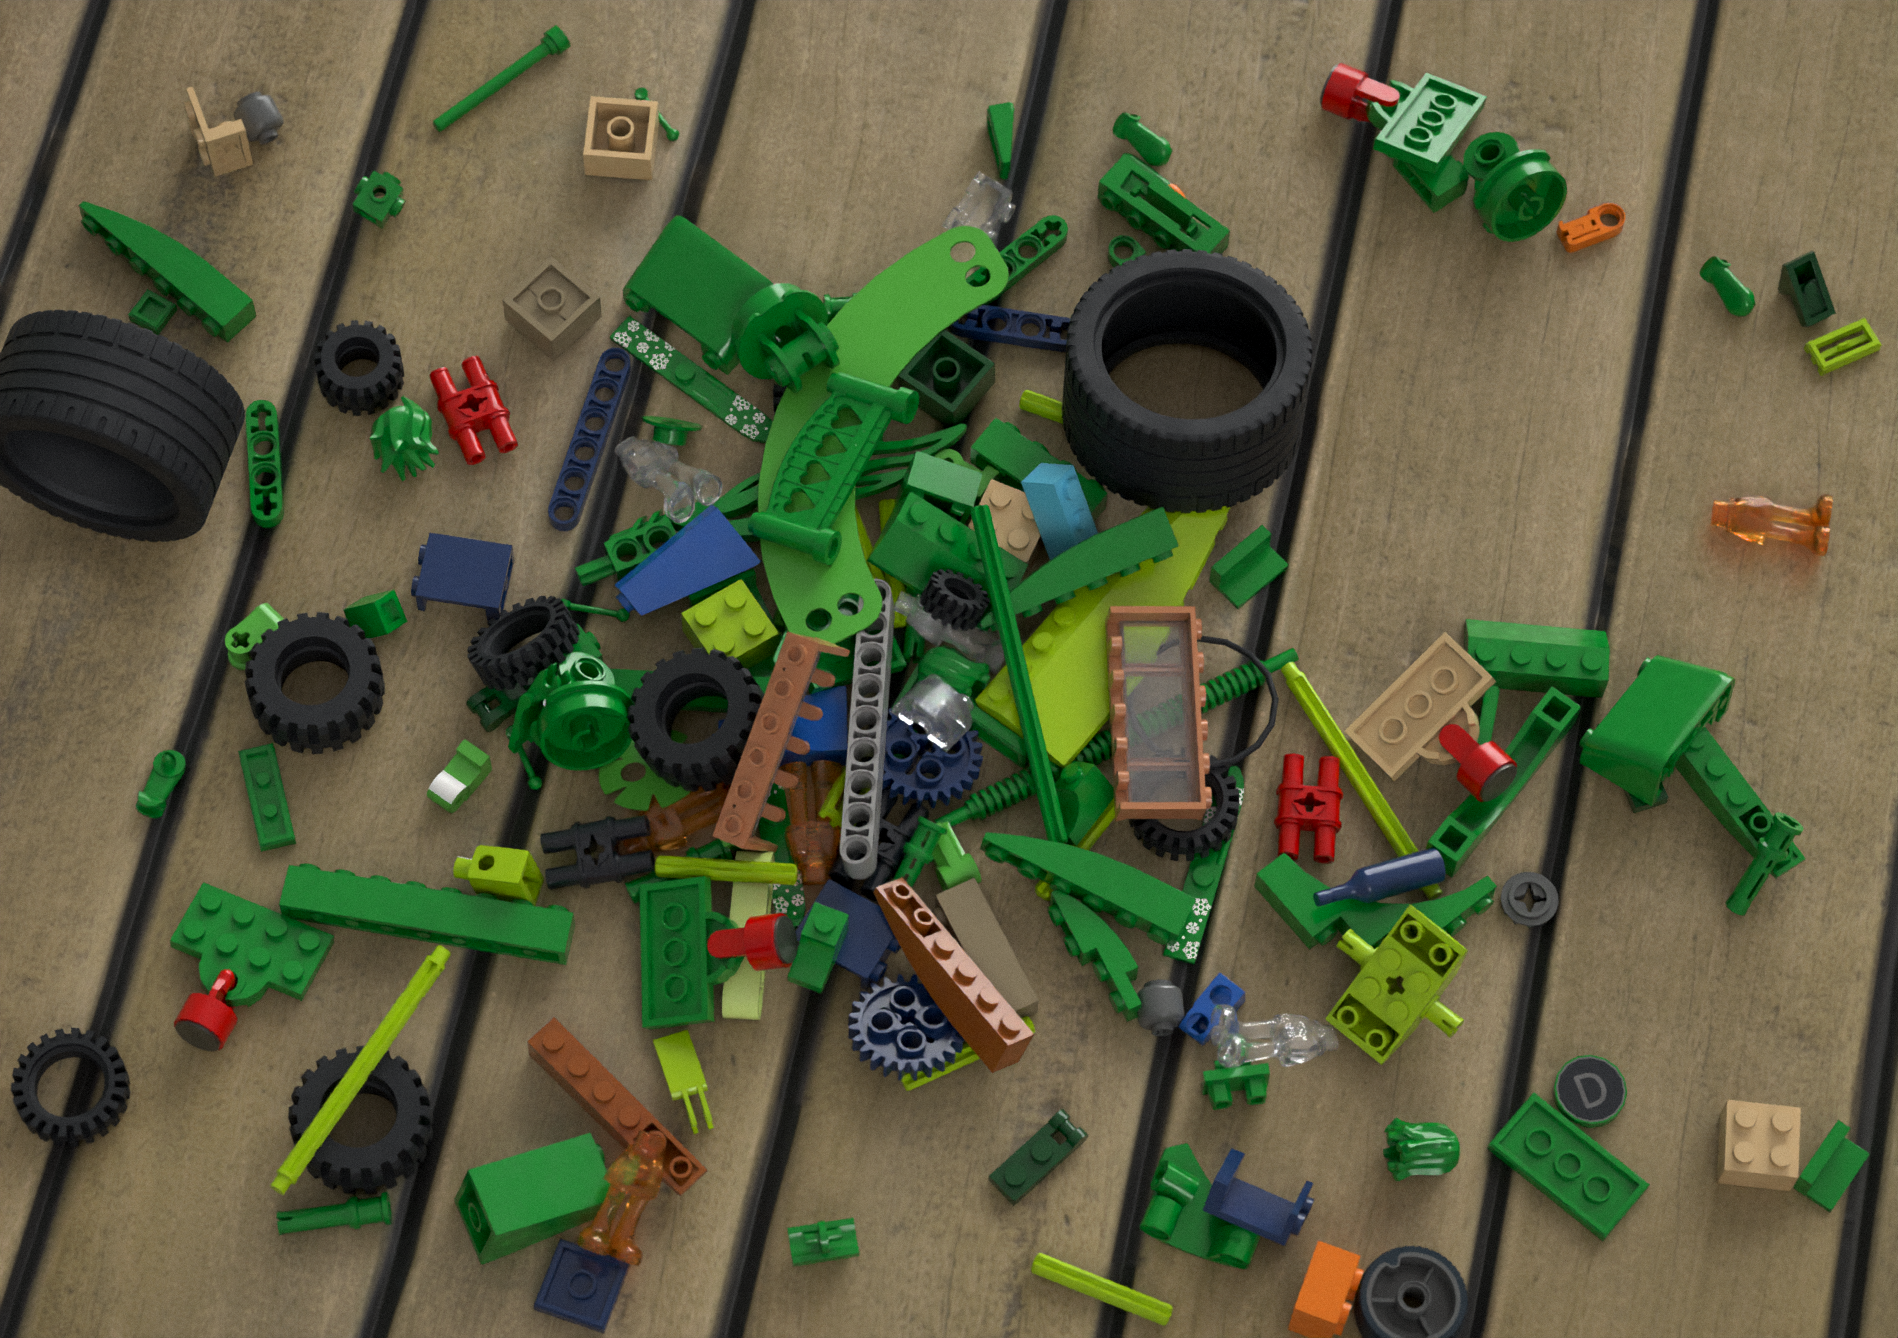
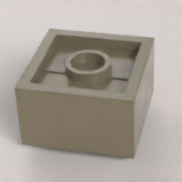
M551 256L502 300L505 320L553 361L602 317L600 297Z

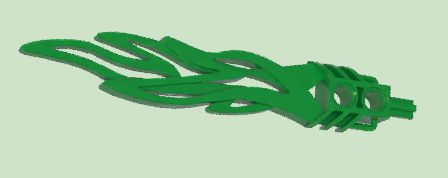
M959 424L908 440L883 442L882 436L872 455L902 453L929 447L920 452L935 456L939 451L948 449L961 439L966 433V424ZM914 454L868 461L855 487H865L855 488V500L876 495L898 486L907 469L869 476L865 475L885 469L907 467ZM760 472L739 483L721 498L693 503H676L671 505L664 515L663 509L655 511L649 521H647L646 515L638 518L633 527L611 535L608 541L604 542L606 556L575 567L580 584L584 587L612 575L615 576L617 582L620 581L657 550L652 547L654 544L667 542L676 534L675 530L679 532L711 504L716 506L726 519L737 517L758 507ZM751 517L729 520V523L746 543L760 540V538L755 537L748 530V523ZM624 555L635 556V558L629 562H624L620 560V558Z

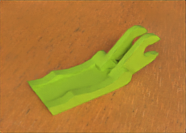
M688 1030L654 1039L653 1044L672 1101L683 1099L693 1134L699 1133L689 1096L698 1094L708 1129H713L712 1116L704 1094L705 1091H708L707 1083Z

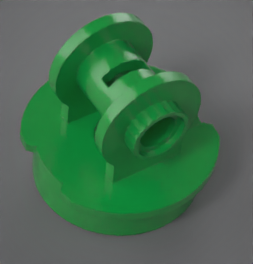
M1502 132L1486 133L1473 140L1464 153L1463 162L1467 173L1475 180L1474 187L1476 192L1473 198V206L1478 210V214L1484 222L1482 226L1488 233L1495 234L1500 240L1516 242L1537 234L1554 220L1565 202L1567 184L1564 177L1549 162L1551 157L1545 150L1530 149L1520 152L1516 140Z
M778 283L761 289L744 303L734 319L731 329V341L737 352L740 365L753 377L774 379L780 387L786 385L792 392L797 393L803 389L800 376L821 362H824L831 369L840 364L836 353L839 350V345L827 327L828 313L824 303L814 293L802 290L796 285Z
M571 652V654L564 655L566 659L557 665V675H559L560 680L563 672L568 669L570 683L549 692L543 700L538 719L531 723L529 729L532 739L541 748L545 758L552 764L568 770H591L615 761L628 749L632 739L628 731L631 722L627 718L628 707L635 705L630 695L615 685L614 675L604 662L587 653Z

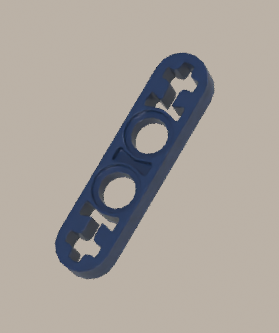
M982 305L966 314L967 320L965 324H959V320H957L948 327L950 332L959 337L1066 352L1067 340L1060 339V334L1062 330L1068 331L1070 318ZM978 316L982 317L981 328L977 327ZM999 318L1006 323V327L1001 331H993L988 327L987 323L991 319ZM1027 323H1033L1039 327L1040 332L1035 336H1027L1022 333L1021 327ZM1046 327H1050L1049 338H1045Z

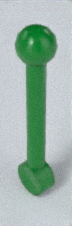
M643 87L636 89L635 99L650 101L647 89ZM659 112V123L667 132V139L676 141L679 138L678 130L671 128Z
M561 599L568 611L574 610L617 617L621 622L627 621L630 617V613L625 608L617 611L575 604L569 600Z
M513 725L506 729V736L509 740ZM520 745L518 754L529 777L528 785L531 789L538 790L542 786V780L535 775L523 746Z

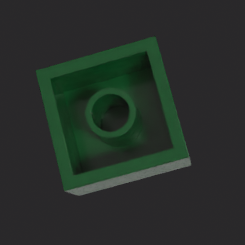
M943 330L918 352L898 375V387L917 391L919 394L918 408L950 428L959 425L995 383V363L948 331Z

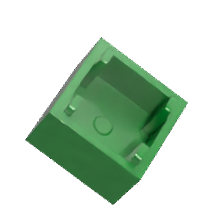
M916 451L898 487L893 509L911 491L957 521L965 524L970 515L971 508L974 507L982 473Z

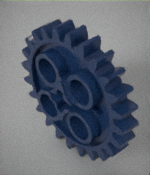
M915 700L913 709H909L905 703H901L899 714L891 708L888 710L882 789L888 786L891 787L889 796L891 799L900 793L903 795V805H906L912 798L915 799L916 807L919 809L922 806L923 800L928 801L931 808L935 809L937 799H941L948 806L951 794L960 800L963 795V789L969 791L972 789L973 779L977 780L979 777L980 769L978 767H981L983 756L979 754H981L983 745L976 742L979 733L977 730L968 731L970 728V721L968 719L962 722L958 721L959 710L949 715L946 713L947 704L944 703L937 710L934 709L933 700L928 702L927 708H922L920 702ZM918 728L919 730L926 731L928 734H918L914 729ZM939 733H943V735H941V736H940L938 739H936V741L933 743L934 738H935ZM932 746V751L928 752V749ZM945 749H951V750L955 751L956 753H955V754H948V753L944 752L943 750H945ZM895 754H902V755L906 756L907 758H905V759H898V758L894 757L893 755H895ZM918 755H919V756H921L922 758L920 759V761H919L918 764H917ZM868 756L867 762L870 761L873 757ZM916 766V769L911 775H906L908 772L912 770V768ZM922 774H932L936 778L928 779L924 777Z
M898 974L896 983H892L887 977H883V987H879L873 982L870 983V993L861 991L859 1001H853L852 1013H849L848 1038L852 1039V1050H860L859 1060L861 1062L871 1059L870 1070L873 1071L879 1066L884 1067V1077H887L891 1071H896L897 1078L900 1081L905 1073H910L913 1081H917L918 1072L923 1071L928 1078H931L933 1067L941 1072L945 1071V1061L954 1063L956 1052L961 1053L963 1049V1041L965 1040L943 1014L923 983H918L916 974L912 975L910 982H905L903 976Z

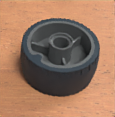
M1421 1246L1397 1247L1380 1255L1363 1273L1354 1299L1355 1320L1362 1338H1458L1463 1329L1468 1310L1467 1290L1460 1272L1445 1256L1443 1257L1440 1253L1435 1252V1250H1429ZM1403 1297H1415L1421 1302V1306L1410 1308L1404 1303Z

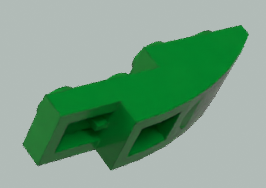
M1058 889L1052 891L1050 906L1047 907V911L1054 926H1061L1066 936L1063 937V942L1071 957L1076 956L1081 966L1092 962L1093 970L1100 982L1106 981L1111 991L1108 996L1116 1013L1122 1012L1126 1022L1137 1018V1012L1142 1003L1131 982L1137 980L1138 965L1117 934L1090 908Z

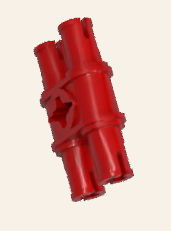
M479 356L469 357L461 364L470 384V388L457 391L446 367L435 369L429 374L439 399L437 401V409L443 414L449 428L448 435L458 442L468 465L478 464L486 457L476 434L480 431L490 430L501 454L511 452L518 447V442L508 422L510 411L504 406L498 393L499 387L496 382L489 379Z
M1295 753L1284 755L1282 783L1276 789V795L1278 796L1277 816L1274 818V824L1279 830L1278 857L1285 853L1293 861L1298 859L1300 831L1303 830L1315 832L1313 860L1322 864L1334 862L1336 833L1342 828L1340 802L1344 797L1341 788H1339V758L1333 756L1320 757L1317 786L1303 785L1304 756ZM1305 805H1312L1313 812H1307Z

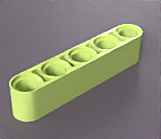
M737 850L735 860L775 862L774 852ZM733 882L730 919L735 921L739 928L745 927L746 921L751 916L771 914L773 884ZM747 956L744 957L738 971L723 984L722 1016L725 1019H761L766 970H754Z

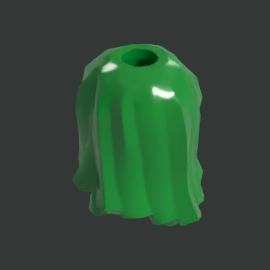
M936 646L924 654L919 663L917 674L921 684L926 689L952 703L958 708L960 714L964 715L971 712L977 706L975 699L988 686L990 666L985 663H977L954 648Z
M1396 1117L1385 1128L1389 1148L1383 1149V1156L1389 1159L1387 1169L1392 1172L1395 1181L1399 1182L1413 1175L1445 1174L1455 1168L1459 1162L1460 1144L1458 1137L1445 1124L1435 1122L1409 1123L1401 1121Z

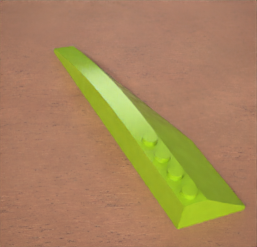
M1148 506L1140 515L1145 514L1154 509H1150ZM1224 506L1221 510L1216 511L1209 509L1202 513H1196V511H1191L1190 513H1181V511H1175L1174 513L1165 512L1179 545L1171 549L1174 556L1155 564L1152 558L1139 563L1141 570L1121 577L1120 573L1116 572L1106 577L1108 580L1107 584L1091 591L1088 590L1087 585L1073 590L1076 597L1058 604L1022 645L1050 761L1062 768L1071 764L1110 718L1105 619L1110 606H1184L1183 600L1188 590L1193 589L1215 546L1214 539L1218 531L1223 530L1228 520L1227 514L1231 507L1227 508ZM1123 627L1125 664H1155L1157 660L1156 653L1161 643L1165 644L1170 634V627ZM1005 665L975 701L978 708L1023 738L1007 665ZM1126 677L1127 697L1144 677Z

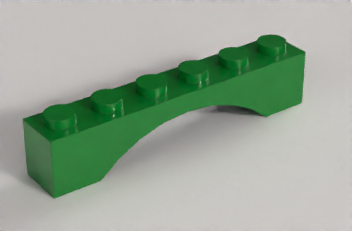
M1554 687L1549 689L1533 709L1505 750L1517 763V773L1509 787L1498 797L1487 802H1479L1470 794L1445 819L1427 842L1426 849L1432 847L1439 851L1444 861L1445 873L1453 878L1574 726L1581 706Z

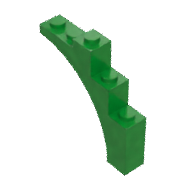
M1283 853L1256 874L1254 887L1310 950L1318 943L1323 946L1330 942L1337 935L1338 931L1344 935L1349 929H1352L1355 934L1375 949L1380 946L1409 905L1414 906L1447 934L1454 936L1467 924L1466 919L1474 913L1479 916L1493 905V896L1497 885L1487 875L1465 890L1436 900L1400 904L1362 903L1355 899H1346L1317 907L1313 894L1330 887L1303 871L1289 856Z

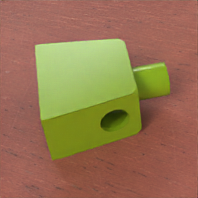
M479 845L476 847L472 859L457 857L453 868L454 877L468 880L476 895L478 893H487L497 897L498 900L512 902L514 899H523L531 902L533 906L537 904L544 882L542 873L530 851Z

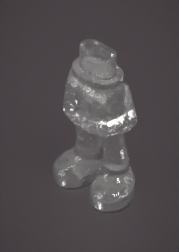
M632 436L618 444L615 448V454L620 457L621 464L636 484L643 488L653 487L664 494V511L667 517L675 523H683L691 517L695 507V499L701 505L710 506L721 495L723 487L720 478L707 470L697 469L678 461L679 454L673 446L656 441L650 442L647 439L639 440ZM673 475L681 481H677L670 476Z
M903 591L900 592L893 610L906 616L905 621L910 626H913L922 637L936 647L943 641L950 643L973 661L988 664L990 667L989 672L993 674L998 672L1005 659L998 630L989 632L975 627L973 630L968 629V631H962L960 627L958 630H954L950 624H947V626L942 625V620L932 619L930 617L932 613H926L923 610L924 606L920 604L921 594L913 597Z
M1227 1004L1216 1005L1211 1014V1041L1214 1046H1219L1217 1059L1224 1067H1240L1245 1062L1266 1058H1279L1281 1065L1288 1067L1310 1061L1316 1056H1322L1325 1051H1336L1338 1049V1039L1333 1026L1321 1025L1318 1020L1309 1021V1018L1306 1016L1277 1014L1271 1020L1240 1022L1237 1019V1013L1233 1006ZM1271 1039L1269 1042H1247L1250 1040Z

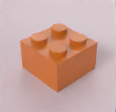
M1321 1241L1317 1242L1291 1316L1288 1330L1309 1338H1333L1334 1334L1342 1335L1352 1304L1345 1301L1353 1302L1364 1270L1357 1268L1360 1255Z

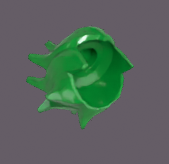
M402 396L401 400L404 406H396L379 416L372 424L369 439L373 447L374 458L378 460L381 457L382 459L380 471L384 473L392 464L400 479L405 481V465L412 476L416 477V467L424 471L427 469L424 465L425 463L434 468L435 463L430 458L429 453L438 455L439 451L431 444L432 420L429 414L423 411L418 404Z

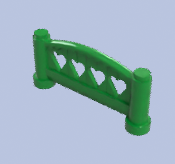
M843 372L838 374L832 373L826 386L827 392L831 393V396L814 412L793 440L777 472L766 512H754L748 523L749 532L753 533L755 537L812 555L813 560L816 562L831 565L836 560L842 544L841 533L831 528L890 421L894 420L903 424H909L913 420L919 405V394L915 390L905 387L897 390ZM843 408H850L862 423L839 429L832 428L833 422L839 419V411ZM827 436H835L846 450L843 453L823 457L816 455L817 451L824 447L823 440ZM812 464L821 465L831 479L808 485L800 483L801 479L808 475L807 469ZM796 492H804L815 507L793 513L785 512L786 506L792 503V495Z

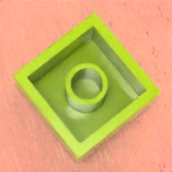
M742 579L681 613L682 630L694 648H704L708 654H710L712 649L723 651L727 657L733 656L747 669L773 655L779 643V632Z

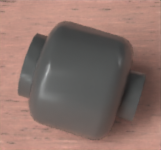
M254 92L244 96L236 103L238 107L235 109L233 116L235 121L242 119L248 141H259L262 145L275 140L279 136L277 131L282 127L284 120L271 96L262 95L261 92Z
M1158 979L1149 981L1137 993L1142 1003L1137 1012L1139 1025L1146 1030L1152 1031L1154 1036L1170 1035L1174 1032L1173 1029L1178 1027L1185 1017L1182 992L1178 987L1172 985V982L1169 980Z

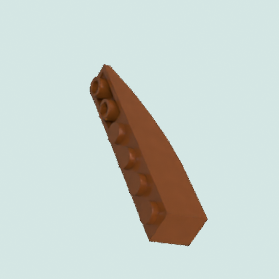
M903 877L876 887L874 894L893 934L924 987L943 1014L948 1018L949 1022L992 1073L1019 1062L1034 1033Z
M555 1017L527 1041L529 1056L607 1133L680 1197L707 1172V1169Z

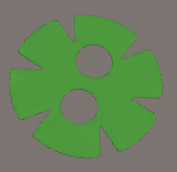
M671 730L672 741L683 744L688 738L687 735L679 731ZM633 740L628 749L620 756L623 760H615L599 768V783L604 794L607 795L626 787L614 801V803L624 808L647 811L652 794H655L660 807L664 808L680 801L691 792L685 791L681 785L675 788L667 784L662 777L659 778L634 747L635 743ZM634 762L643 764L646 768L643 778L634 782H629L622 778L621 771L627 764Z

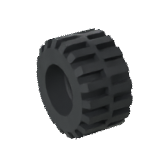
M353 320L350 326L345 327L344 323L337 325L336 332L329 330L325 334L326 341H319L317 345L318 352L314 355L318 384L323 397H327L328 404L332 407L338 405L339 411L345 414L348 410H352L354 416H361V411H368V415L374 414L377 407H380L382 410L389 406L388 400L395 401L398 397L397 389L402 390L404 384L402 357L395 337L391 333L387 334L386 328L379 325L377 328H374L373 322L366 320L364 325H359L358 320ZM365 359L377 364L372 372L364 376L353 377L341 372L347 364L355 360Z

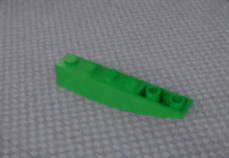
M85 201L78 205L82 216L81 224L91 235L95 236L98 234L101 236L111 252L117 256L122 254L129 260L130 266L140 276L146 274L153 280L154 286L164 296L170 294L176 299L178 306L186 315L191 317L194 314L201 320L203 328L211 336L216 337L219 335L228 343L257 316L253 300L206 260L178 241L118 212Z
M1159 507L1099 532L1063 551L1032 572L1009 591L1014 614L1022 613L1023 618L1043 611L1042 603L1054 599L1056 605L1076 597L1073 590L1087 585L1088 590L1091 591L1107 584L1108 580L1106 577L1116 572H1119L1121 577L1141 570L1139 563L1152 558L1155 564L1174 556L1171 549L1179 545L1164 508ZM993 607L979 621L981 628L989 626L991 632L998 630Z
M1704 727L1675 763V767L1704 805L1754 858L1758 852L1757 842L1761 837L1767 835L1774 823L1772 819L1774 816L1707 728ZM1793 841L1787 849L1788 855L1786 859L1782 860V862H1777L1770 873L1775 879L1806 859Z
M986 832L981 843L980 850L984 851L990 860L1000 864L1006 862L1016 867L1022 876L1031 880L1038 878L1050 884L1049 887L1053 891L1058 889L1082 900V904L1092 911H1104L1114 916V920L1120 925L1131 929L1136 927L1146 932L1147 937L1158 944L1165 945L1168 943L1174 946L1196 901V898L1132 866L1064 843Z

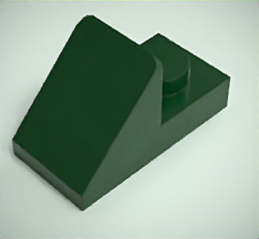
M1810 251L1782 265L1778 292L1791 296L1801 326L1810 327L1836 314L1814 251Z

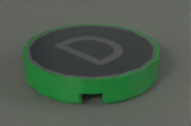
M1585 1055L1577 1056L1563 1065L1556 1075L1553 1096L1556 1107L1568 1120H1572L1582 1127L1594 1128L1602 1127L1615 1120L1625 1105L1627 1087L1625 1078L1617 1066L1605 1058Z

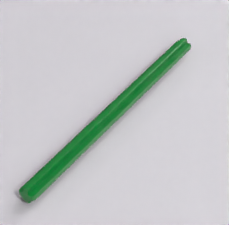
M988 505L975 506L971 508L970 513L1047 840L1065 844L1068 841L991 512Z

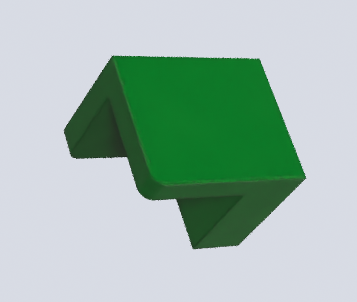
M394 589L362 597L343 609L350 628L353 625H358L365 632V637L369 639L387 635L408 622Z

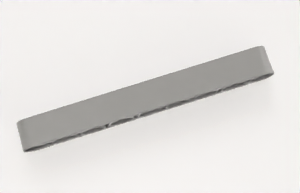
M874 579L881 597L884 599L882 601L881 613L870 627L856 634L840 839V854L845 871L850 877L859 880L871 876L877 865L895 605L890 586L881 579ZM860 596L858 613L862 610L864 605L863 599ZM873 630H882L876 635L869 634ZM872 661L879 662L875 666H866L868 663ZM868 693H877L872 698H864ZM865 725H875L870 730H861ZM863 757H873L868 762H859V760ZM861 789H870V791L864 795L856 794L857 791ZM859 821L868 822L863 827H853ZM856 854H865V857L861 860H851Z

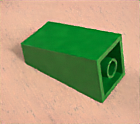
M591 1133L468 1169L454 1201L481 1265L599 1218L612 1211L619 1196L618 1185L614 1177H609L604 1165V1152L599 1144H595Z

